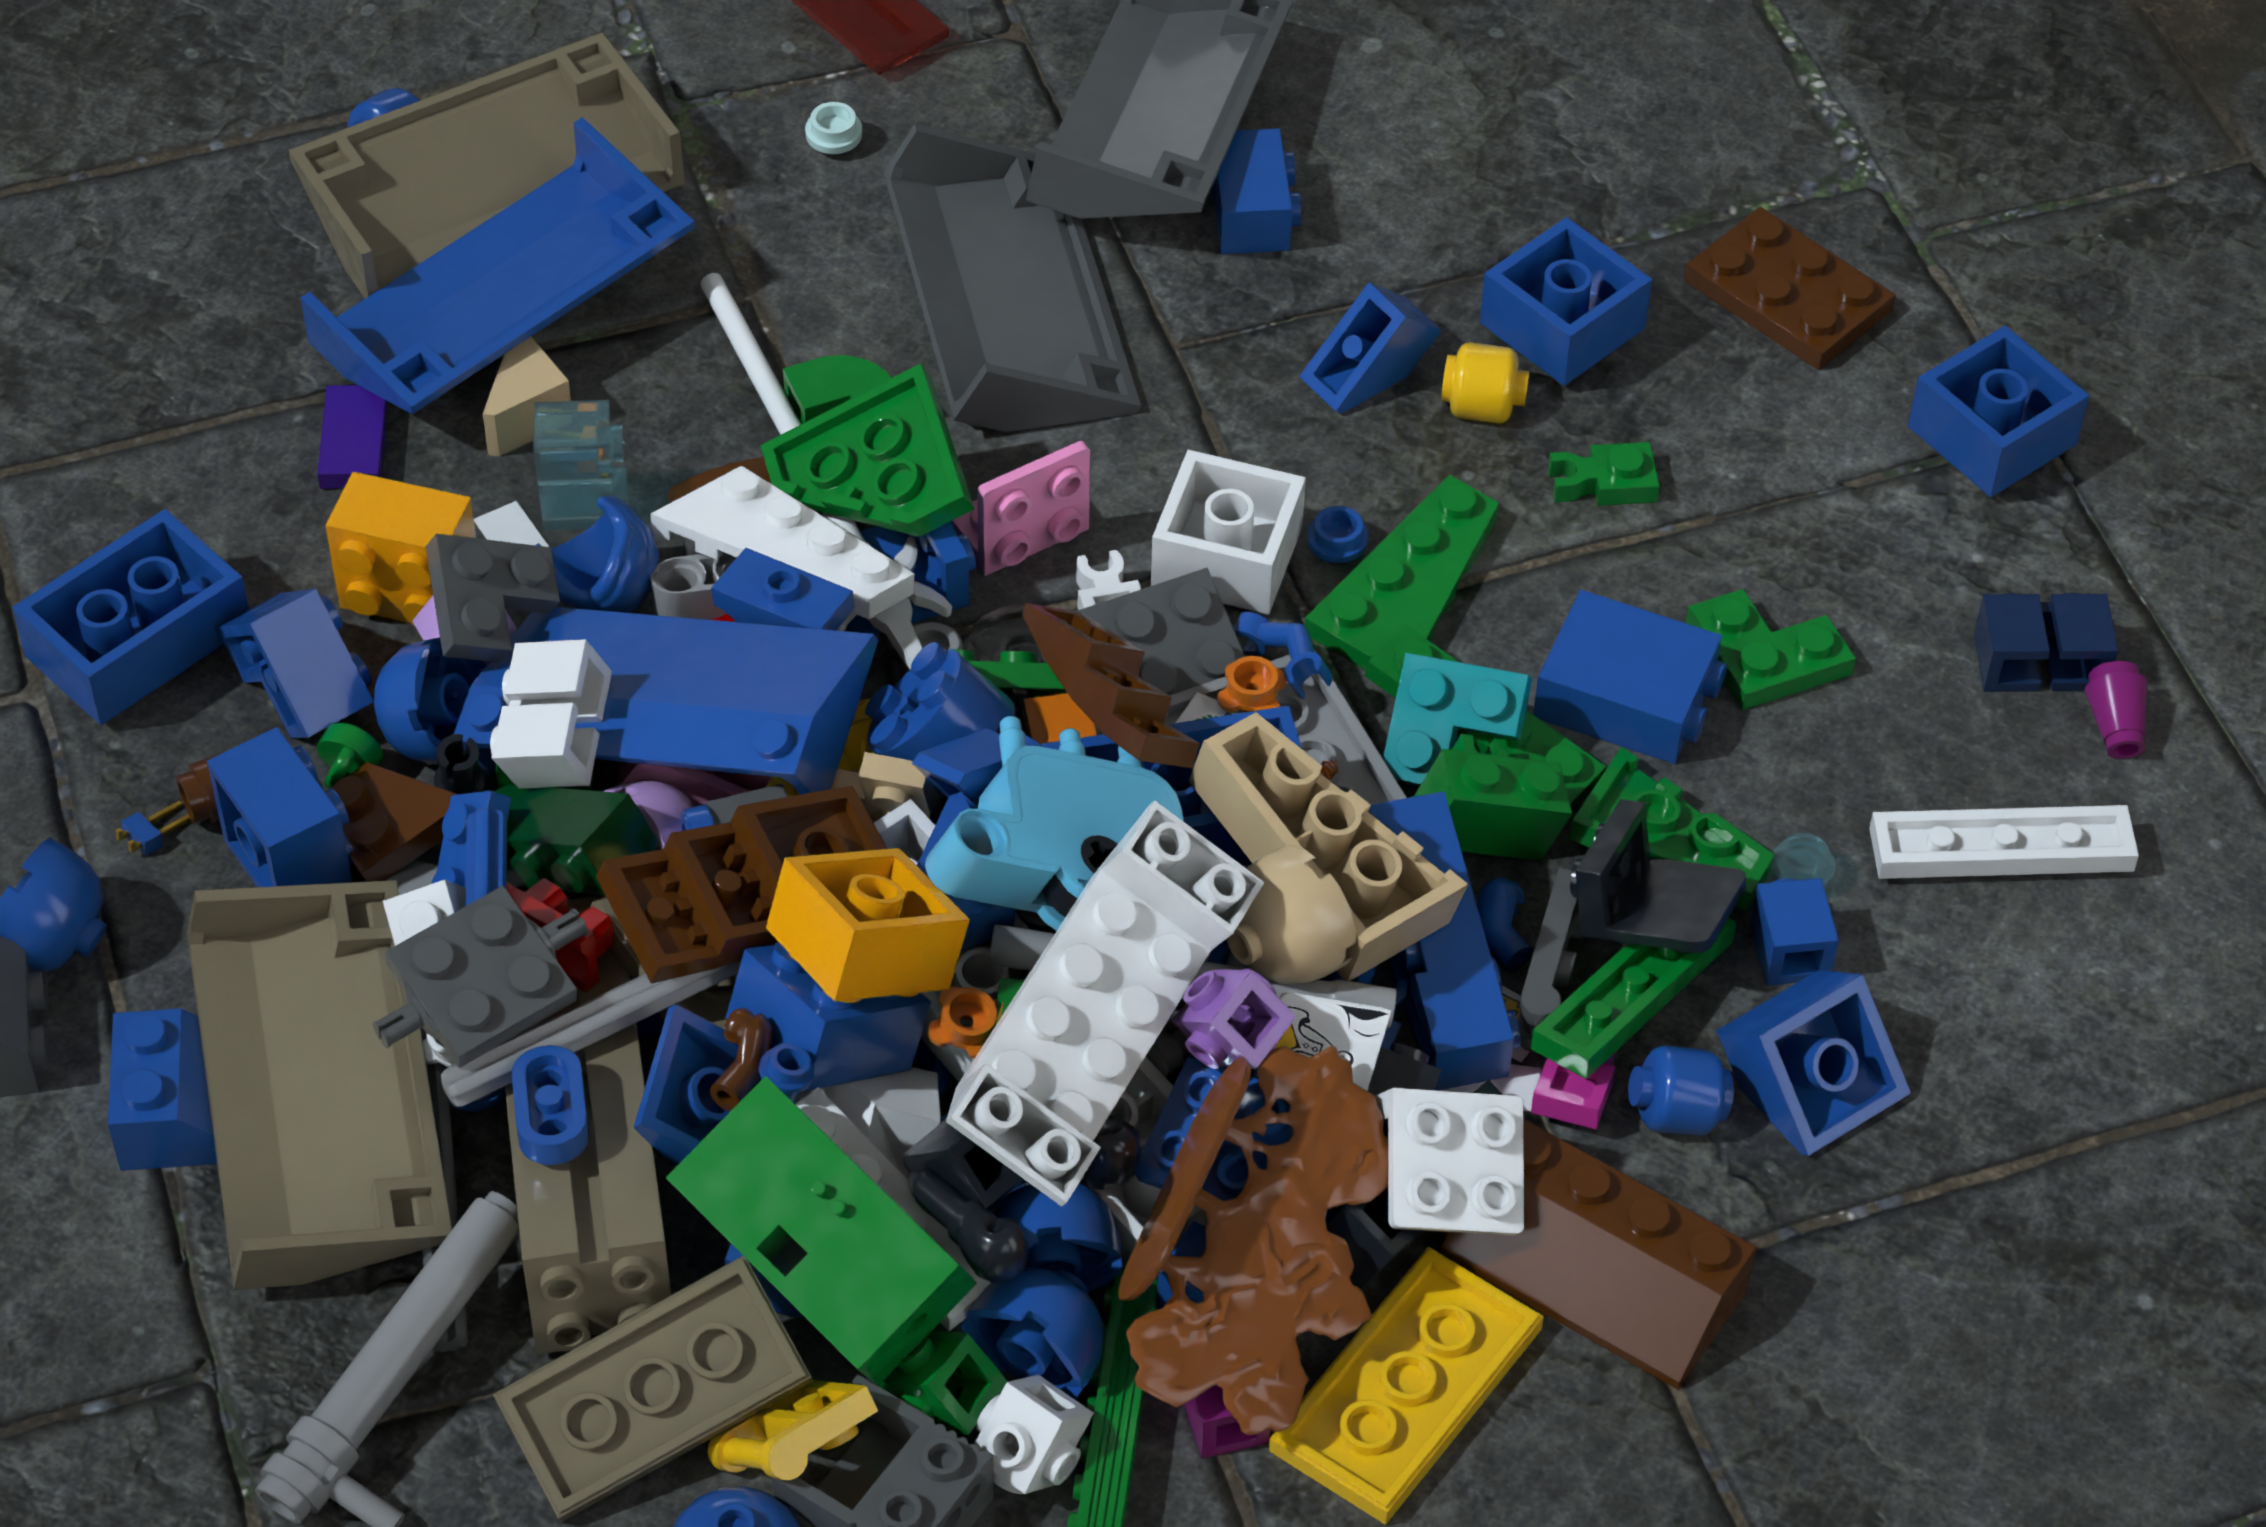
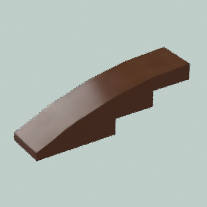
M1026 603L1022 616L1045 661L1071 699L1103 734L1138 761L1186 768L1193 767L1200 743L1165 722L1172 697L1138 677L1145 651L1079 612Z

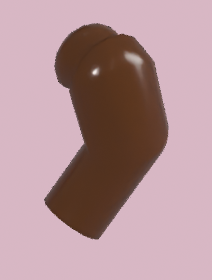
M747 1008L734 1010L726 1020L724 1025L726 1030L723 1032L724 1037L728 1042L737 1044L739 1047L735 1061L710 1088L712 1099L718 1106L727 1111H731L761 1081L759 1073L760 1060L766 1051L771 1049L773 1028L769 1020L762 1013L754 1015Z

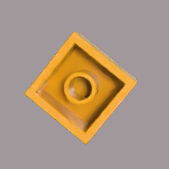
M352 472L325 525L340 608L352 610L360 615H375L414 625L412 620L433 596L426 545L436 533L476 538L471 497Z
M900 848L785 857L766 929L834 1002L855 1003L865 998L893 995L912 997L921 992L949 990L970 919L932 883Z

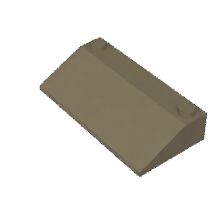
M603 33L288 150L290 160L345 271L365 299L571 167L576 157L573 123L582 117L663 192L685 184L679 130Z
M397 880L194 891L187 936L234 1290L308 1284L441 1245L452 1230L421 1031L418 1029L395 1042L391 1047L386 1048L382 1044V1038L379 1040L372 1024L374 1021L380 1020L407 1004L404 989L386 965L385 951L394 947L395 943L383 901L399 896Z

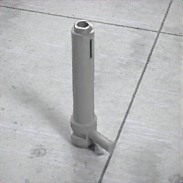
M494 1191L489 1192L485 1199L476 1198L312 1415L301 1416L286 1436L289 1445L282 1454L273 1453L260 1470V1475L263 1479L255 1488L257 1496L273 1511L291 1522L301 1524L309 1513L318 1514L330 1498L371 1527L400 1526L405 1517L404 1513L347 1474L359 1459L356 1451L519 1235L517 1205L511 1200Z

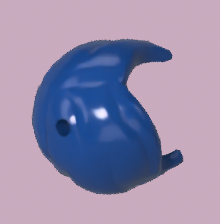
M615 495L601 496L596 501V504L604 511V514L595 524L582 534L575 536L572 540L551 548L559 598L568 608L628 613L636 609L651 592L650 577L657 564H659L658 547L652 531L634 509Z

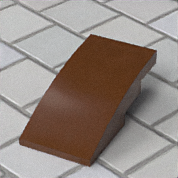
M852 785L739 805L731 821L728 823L672 832L662 850L604 860L596 878L650 983L653 984L739 962L742 960L744 949L776 944L778 941L766 929L785 857L888 848Z

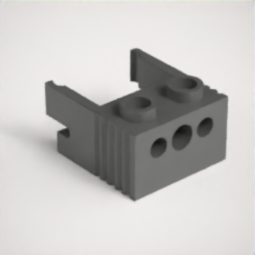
M859 1374L853 1379L852 1384L867 1386L878 1412L869 1417L872 1421L821 1484L815 1488L800 1478L792 1480L773 1479L775 1497L796 1512L795 1517L800 1527H972L994 1499L993 1454L986 1450L979 1451V1447L976 1444L968 1445L966 1438H957L956 1432L953 1430L946 1431L943 1424L935 1425L933 1418Z

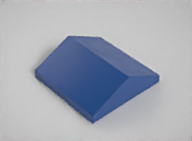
M677 1004L668 1008L633 1127L673 1167H676L730 1112L715 1103L710 1094V1088L735 1061L739 1045L732 1044L725 1039L723 1034L725 1030Z

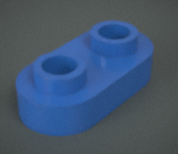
M547 1045L530 1049L523 1053L512 1067L513 1096L519 1147L528 1159L536 1163L545 1165L562 1164L579 1156L589 1141L581 1063L576 1054L564 1047Z

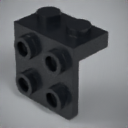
M1620 799L1606 823L1598 825L1591 847L1583 859L1579 858L1576 860L1570 877L1571 895L1574 898H1578L1582 936L1605 939L1616 944L1632 943L1666 948L1683 954L1702 953L1712 947L1746 889V875L1740 869L1650 857L1645 802Z

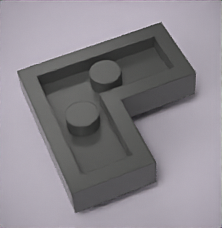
M437 533L426 545L443 657L501 663L512 651L505 609L550 614L560 602L551 547Z

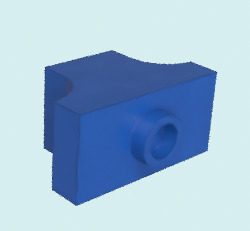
M745 548L711 587L714 606L725 611L735 622L836 631L855 608L852 590L749 548Z

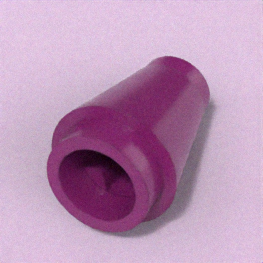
M2112 661L2095 667L2089 673V683L2084 689L2103 742L2106 745L2107 754L2115 759L2133 758L2142 754L2145 750L2148 681L2140 674L2138 666L2128 661Z

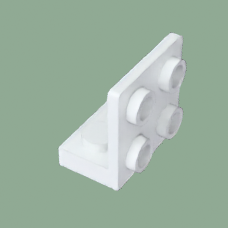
M1392 1088L1375 1096L1377 1106L1384 1117L1383 1129H1388V1222L1390 1227L1394 1229L1516 1235L1524 1230L1523 1096Z

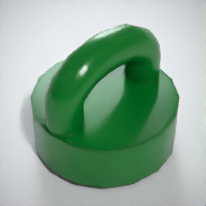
M331 724L327 727L317 744L319 756L331 767L324 781L327 789L368 762L380 766L384 759V753L380 744L370 734L351 724Z

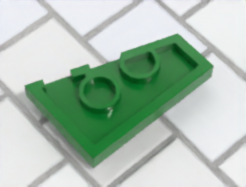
M1621 746L1572 820L1568 839L1590 848L1598 825L1606 823L1620 799L1645 802L1650 857L1735 868L1744 871L1746 875V889L1735 907L1747 912L1755 898L1757 884L1764 883L1771 872L1775 855L1717 813L1701 814L1681 799L1683 789L1666 777L1658 782L1653 780L1637 768L1639 758Z

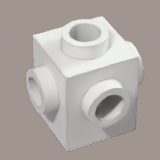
M1040 1375L1006 1382L1001 1394L990 1400L981 1412L976 1424V1430L980 1434L975 1444L978 1445L979 1451L986 1450L993 1454V1481L996 1485L1012 1493L1027 1494L1054 1485H1060L1070 1476L1081 1455V1450L1076 1446L1094 1412Z

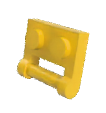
M813 1380L814 1382L712 1438L708 1444V1457L712 1465L720 1471L738 1473L746 1468L762 1469L766 1475L773 1479L792 1480L798 1478L804 1472L807 1466L808 1454L818 1448L820 1450H829L850 1441L859 1433L857 1424L878 1412V1409L865 1385Z

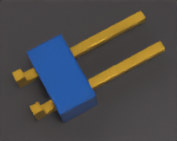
M177 801L148 818L136 812L122 820V829H116V839L120 842L127 838L129 840L128 850L131 853L139 850L147 856L162 847V836L191 821L187 814L160 830H157L152 825V823L183 807L182 802Z

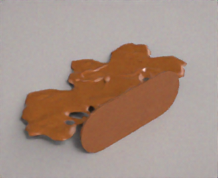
M1333 1045L1312 1057L1298 1054L1286 1046L1270 1050L1259 1064V1086L1265 1096V1105L1243 1119H1234L1249 1085L1251 1068L1245 1057L1237 1058L1226 1068L1207 1094L1197 1112L1120 1280L1118 1295L1119 1299L1123 1301L1135 1300L1143 1294L1157 1278L1161 1270L1167 1273L1172 1291L1171 1298L1162 1309L1149 1312L1135 1319L1126 1331L1130 1344V1354L1139 1366L1135 1376L1136 1387L1177 1408L1195 1399L1212 1386L1218 1385L1223 1389V1402L1227 1410L1236 1419L1241 1431L1246 1435L1260 1434L1268 1428L1274 1432L1289 1429L1296 1421L1304 1389L1309 1380L1301 1365V1356L1296 1341L1297 1335L1310 1331L1337 1340L1358 1330L1361 1324L1373 1319L1362 1290L1353 1285L1350 1279L1354 1263L1349 1246L1345 1239L1327 1231L1325 1218L1330 1208L1344 1204L1358 1205L1371 1202L1388 1188V1138L1383 1133L1384 1117L1377 1106L1375 1095L1353 1083L1350 1061L1342 1057ZM1277 1099H1284L1290 1104L1289 1112L1277 1114L1271 1108ZM1265 1124H1289L1293 1128V1136L1286 1143L1269 1146L1253 1140V1132L1264 1136L1267 1130ZM1227 1140L1241 1147L1247 1161L1248 1179L1242 1192L1235 1199L1222 1201L1205 1191L1202 1187L1223 1141ZM1253 1151L1266 1154L1267 1169H1259L1253 1160ZM1196 1205L1205 1210L1208 1220L1205 1227L1207 1249L1202 1257L1173 1256L1171 1253L1193 1206ZM1186 1281L1203 1292L1202 1302L1195 1303L1185 1294Z

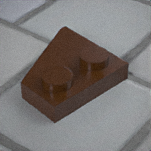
M368 762L331 787L339 795L349 817V823L342 826L343 832L353 848L349 856L367 882L385 881L441 842L444 836L442 823L449 809L451 795H458Z

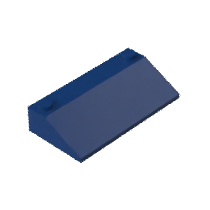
M582 117L573 123L576 157L571 167L338 317H335L310 291L300 297L307 339L344 378L413 415L694 230L695 221Z
M555 607L550 614L531 612L510 637L512 651L501 663L490 662L471 684L453 735H463V748L465 750L469 737L475 741L479 750L478 765L483 770L485 777L495 778L497 764L491 758L490 739L493 729L498 726L502 706H508L503 696L502 681L504 673L507 669H510L515 643L586 639L612 670L602 722L576 723L575 728H595L600 733L595 759L781 777L792 784L800 795L829 790L833 785L878 639L871 633Z

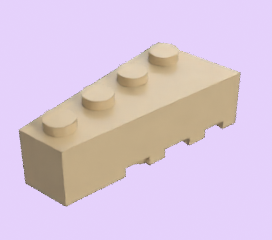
M1255 712L1203 741L1188 782L1252 863L1278 848L1293 845L1307 850L1316 857L1306 864L1313 869L1319 878L1331 873L1351 908L1357 932L1356 944L1347 948L1345 956L1352 957L1348 965L1337 970L1342 979L1345 981L1353 980L1449 924L1469 884L1451 869L1445 874L1421 855L1424 848L1404 831L1397 836L1368 812L1371 805L1352 789L1348 792L1339 789L1320 773L1322 769L1320 763Z

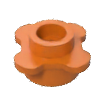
M1246 656L1239 658L1226 666L1225 677L1227 684L1226 688L1218 693L1217 702L1220 708L1227 712L1237 710L1251 712L1279 707L1277 700L1278 691L1286 686L1287 681L1284 672L1262 657Z
M952 986L949 990H943L940 993L938 1002L941 1006V1011L938 1019L929 1024L928 1036L936 1046L945 1047L952 1045L966 1050L968 1055L975 1059L993 1031L997 1019L996 1000L977 988ZM963 1018L968 1019L972 1022V1026L964 1027L961 1025L960 1020Z

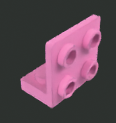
M1083 441L1073 443L981 484L977 489V500L972 502L974 510L953 520L952 526L957 536L965 534L968 537L974 551L976 566L984 576L1004 567L1017 565L1027 557L1057 543L1068 542L1078 534L1089 529L1090 449Z

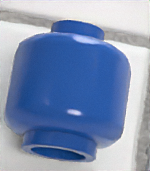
M1667 1045L1655 1047L1647 1055L1643 1065L1635 1066L1630 1075L1628 1085L1630 1104L1638 1107L1642 1122L1653 1132L1688 1136L1707 1135L1715 1128L1718 1122H1724L1727 1119L1733 1103L1734 1084L1731 1072L1728 1069H1723L1721 1060L1709 1050Z

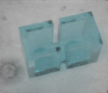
M609 400L534 402L533 449L543 531L588 529L604 514V511L596 504L599 497L615 495L628 503L627 466H615V462H624L623 425H611Z

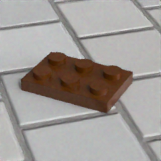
M1761 206L1688 262L1684 275L1685 282L1817 370L1824 367L1892 312L1896 294Z

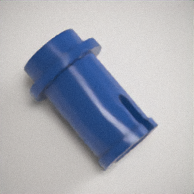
M782 1043L766 1051L762 1056L759 1064V1073L761 1080L767 1076L796 1104L800 1093L806 1090L812 1083L814 1067L809 1054L802 1047L792 1043Z

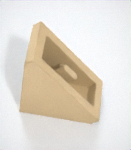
M532 337L505 353L483 412L488 455L500 457L544 436L542 435L543 428L559 429L573 422L569 380Z

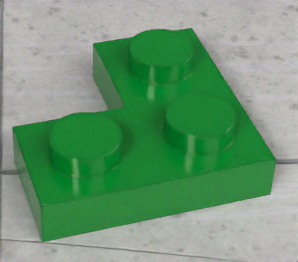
M1744 589L1688 606L1686 624L1722 635L1718 661L1727 663L1723 682L1742 711L1853 675L1856 658L1827 615L1771 632Z

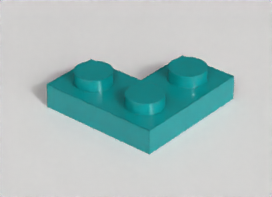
M1405 653L1383 760L1398 783L1420 787L1442 749L1452 750L1456 743L1458 730L1520 741L1533 679L1527 674Z

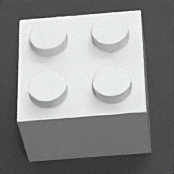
M1187 450L1152 536L1151 586L1208 568L1223 604L1269 615L1303 527L1306 477Z

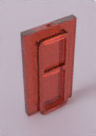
M791 0L878 75L885 73L949 37V28L916 0Z

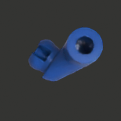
M1498 877L1487 882L1480 890L1477 908L1489 950L1508 971H1514L1527 963L1533 954L1532 947L1512 927L1513 917L1519 912L1516 904L1525 903V894L1521 885L1517 882Z

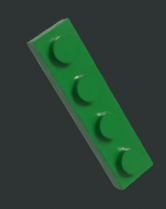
M1405 625L1368 661L1365 677L1396 698L1405 653L1458 661ZM1526 710L1520 741L1458 730L1456 742L1461 734L1473 735L1474 746L1479 753L1485 754L1493 739L1499 738L1506 739L1509 752L1508 757L1560 763L1572 811L1593 790L1607 767L1528 710Z
M1728 918L1712 947L1702 953L1683 954L1666 948L1632 943L1626 944L1533 1029L1531 1050L1587 1079L1734 942L1736 922Z

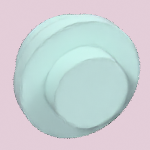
M840 102L823 103L812 111L806 123V140L812 148L819 152L827 154L844 153L855 148L861 141L862 124L850 106Z

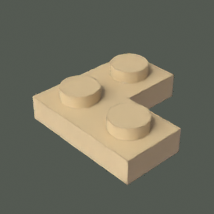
M865 752L860 772L837 769L831 788L835 789L853 785L873 822H876L910 799L929 819L934 807L941 809L935 785L912 764L913 761Z

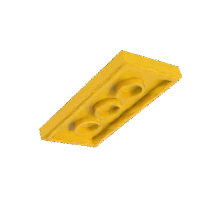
M1427 1247L1372 1314L1373 1319L1365 1322L1304 1396L1296 1421L1289 1429L1275 1432L1270 1437L1269 1452L1384 1525L1390 1521L1542 1330L1544 1316L1430 1247Z

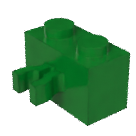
M1461 734L1452 750L1442 749L1414 797L1445 791L1461 852L1542 861L1572 815L1561 764L1508 757L1509 752L1506 739L1499 738L1493 739L1485 754L1479 753L1474 746L1473 735Z

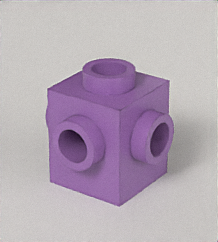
M1247 968L1243 970L1212 969V971H1207L1200 975L1190 984L1183 996V1000L1186 1003L1172 1019V1022L1188 1037V1040L1185 1042L1187 1049L1203 1064L1213 1069H1218L1219 1067H1228L1237 1058L1245 1057L1249 1062L1250 1068L1256 1069L1270 1050L1276 1047L1278 1040L1297 1016L1276 996L1274 987L1257 972Z

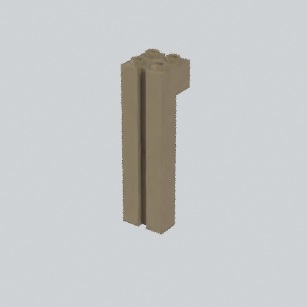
M606 895L569 899V912L571 909H576L581 914L584 910L591 907L592 902L606 898ZM609 948L597 959L600 982L586 993L577 988V1001L529 1029L631 981L630 974ZM636 1023L574 1053L579 1058L582 1068L589 1141L584 1151L568 1162L556 1165L539 1164L531 1161L522 1153L519 1147L516 1127L513 1084L505 1086L522 1261L536 1355L572 1351L590 1341L591 1335L602 1334L671 1296L653 1147L633 1128L645 1090Z

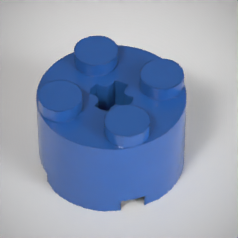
M932 642L916 655L911 664V670L894 687L890 684L881 687L869 700L865 708V714L872 719L867 736L868 747L875 754L914 761L917 754L921 751L987 728L996 732L1000 721L1004 717L1015 716V705L1006 694L957 651L944 649L939 643Z

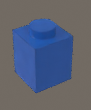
M1784 878L1772 883L1757 884L1750 927L1766 986L1797 983L1818 970L1832 971L1839 939L1822 878L1804 880Z

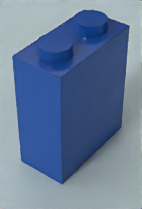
M1580 589L1538 676L1533 715L1540 720L1676 764L1685 742L1696 744L1701 734L1707 714V708L1702 706L1705 697L1716 699L1723 684L1727 663L1718 661L1722 635Z

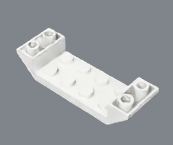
M1154 800L1088 881L957 1085L946 1122L1061 1207L1066 1204L1101 1148L1093 1140L1180 1002L1185 991L1210 951L1234 933L1265 882Z

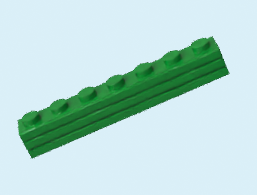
M1121 1270L1120 1274L1115 1277L1114 1286L1106 1285L1103 1311L1110 1312L1108 1323L1103 1322V1358L1091 1378V1385L1098 1386L1097 1396H1088L1086 1407L1094 1412L1089 1424H1092L1090 1435H1082L1080 1444L1081 1455L1079 1461L1086 1462L1084 1474L1076 1473L1073 1500L1080 1502L1078 1513H1069L1067 1527H1124L1145 1392L1136 1387L1135 1376L1139 1366L1130 1354V1344L1126 1331L1135 1319L1157 1310L1158 1276L1149 1288L1135 1300L1123 1301L1119 1299L1118 1290L1124 1270Z

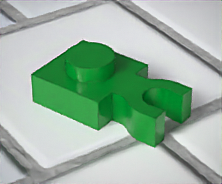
M1650 442L1590 445L1589 457H1581L1569 452H1553L1549 455V478L1568 477L1554 479V503L1571 502L1588 494H1595L1597 506L1657 503L1659 482Z

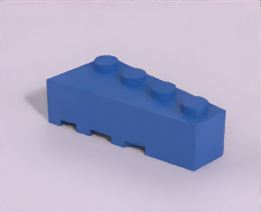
M1445 791L1371 804L1368 812L1397 836L1404 831L1424 848L1421 853L1424 858L1444 874L1451 869L1469 884L1449 924L1387 959L1395 985H1397L1400 979L1408 983L1407 994L1402 1006L1416 1047L1430 1057L1429 1065L1442 1069L1435 1091L1486 1082L1488 1079L1491 1081L1509 1077L1512 1051L1519 1049L1521 1045L1519 1024L1514 1011L1506 1010L1501 994L1502 983L1496 960L1490 955Z

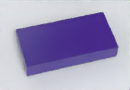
M359 385L326 386L317 472L320 489L344 488L352 472L382 478L389 404L387 400Z

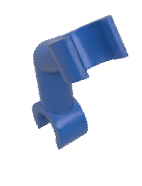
M1242 612L1238 615L1233 625L1236 636L1249 638L1243 649L1244 654L1262 656L1267 647L1288 648L1291 661L1285 668L1284 676L1299 698H1305L1303 683L1314 674H1319L1327 686L1331 685L1332 673L1320 655L1315 653L1310 633L1305 625L1300 623L1270 622L1265 617L1253 612Z

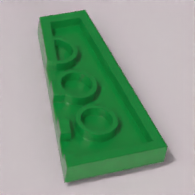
M1449 475L1305 617L1304 625L1308 629L1310 637L1365 671L1368 661L1405 625L1432 642L1434 630L1443 613L1448 612L1456 597L1457 587L1465 573L1470 571L1497 520L1499 502Z

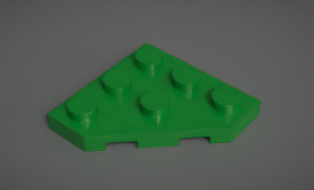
M921 363L760 445L771 484L812 510L918 537L974 510L932 377Z

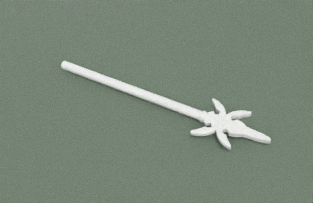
M718 273L706 275L701 280V288L778 432L781 435L801 425L796 412L723 278ZM822 512L826 519L870 545L864 540L854 520ZM908 537L903 549L894 558L895 562L911 572L915 568L918 552L915 538ZM914 581L913 595L868 619L873 627L887 635L910 670L914 658L922 650V646L911 623L913 609L910 599L914 605L930 609L945 617H949L952 612V605L944 596ZM851 612L836 631H845L848 623L857 614Z

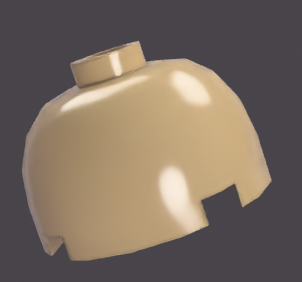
M1293 845L1278 848L1259 858L1246 868L1265 883L1234 933L1227 938L1229 948L1239 962L1248 965L1261 976L1281 985L1308 983L1328 976L1348 965L1352 957H1346L1345 952L1347 948L1356 944L1357 934L1351 908L1337 881L1331 873L1319 878L1313 869L1306 864L1316 857L1307 850Z

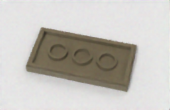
M742 1256L494 1393L493 1396L557 1518L563 1522L814 1381L748 1260Z

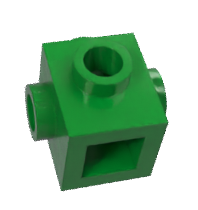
M931 1331L879 1386L933 1418L935 1425L943 1424L946 1431L953 1430L956 1434L969 1435L977 1424V1420L990 1400L1000 1394L1008 1381L969 1333Z

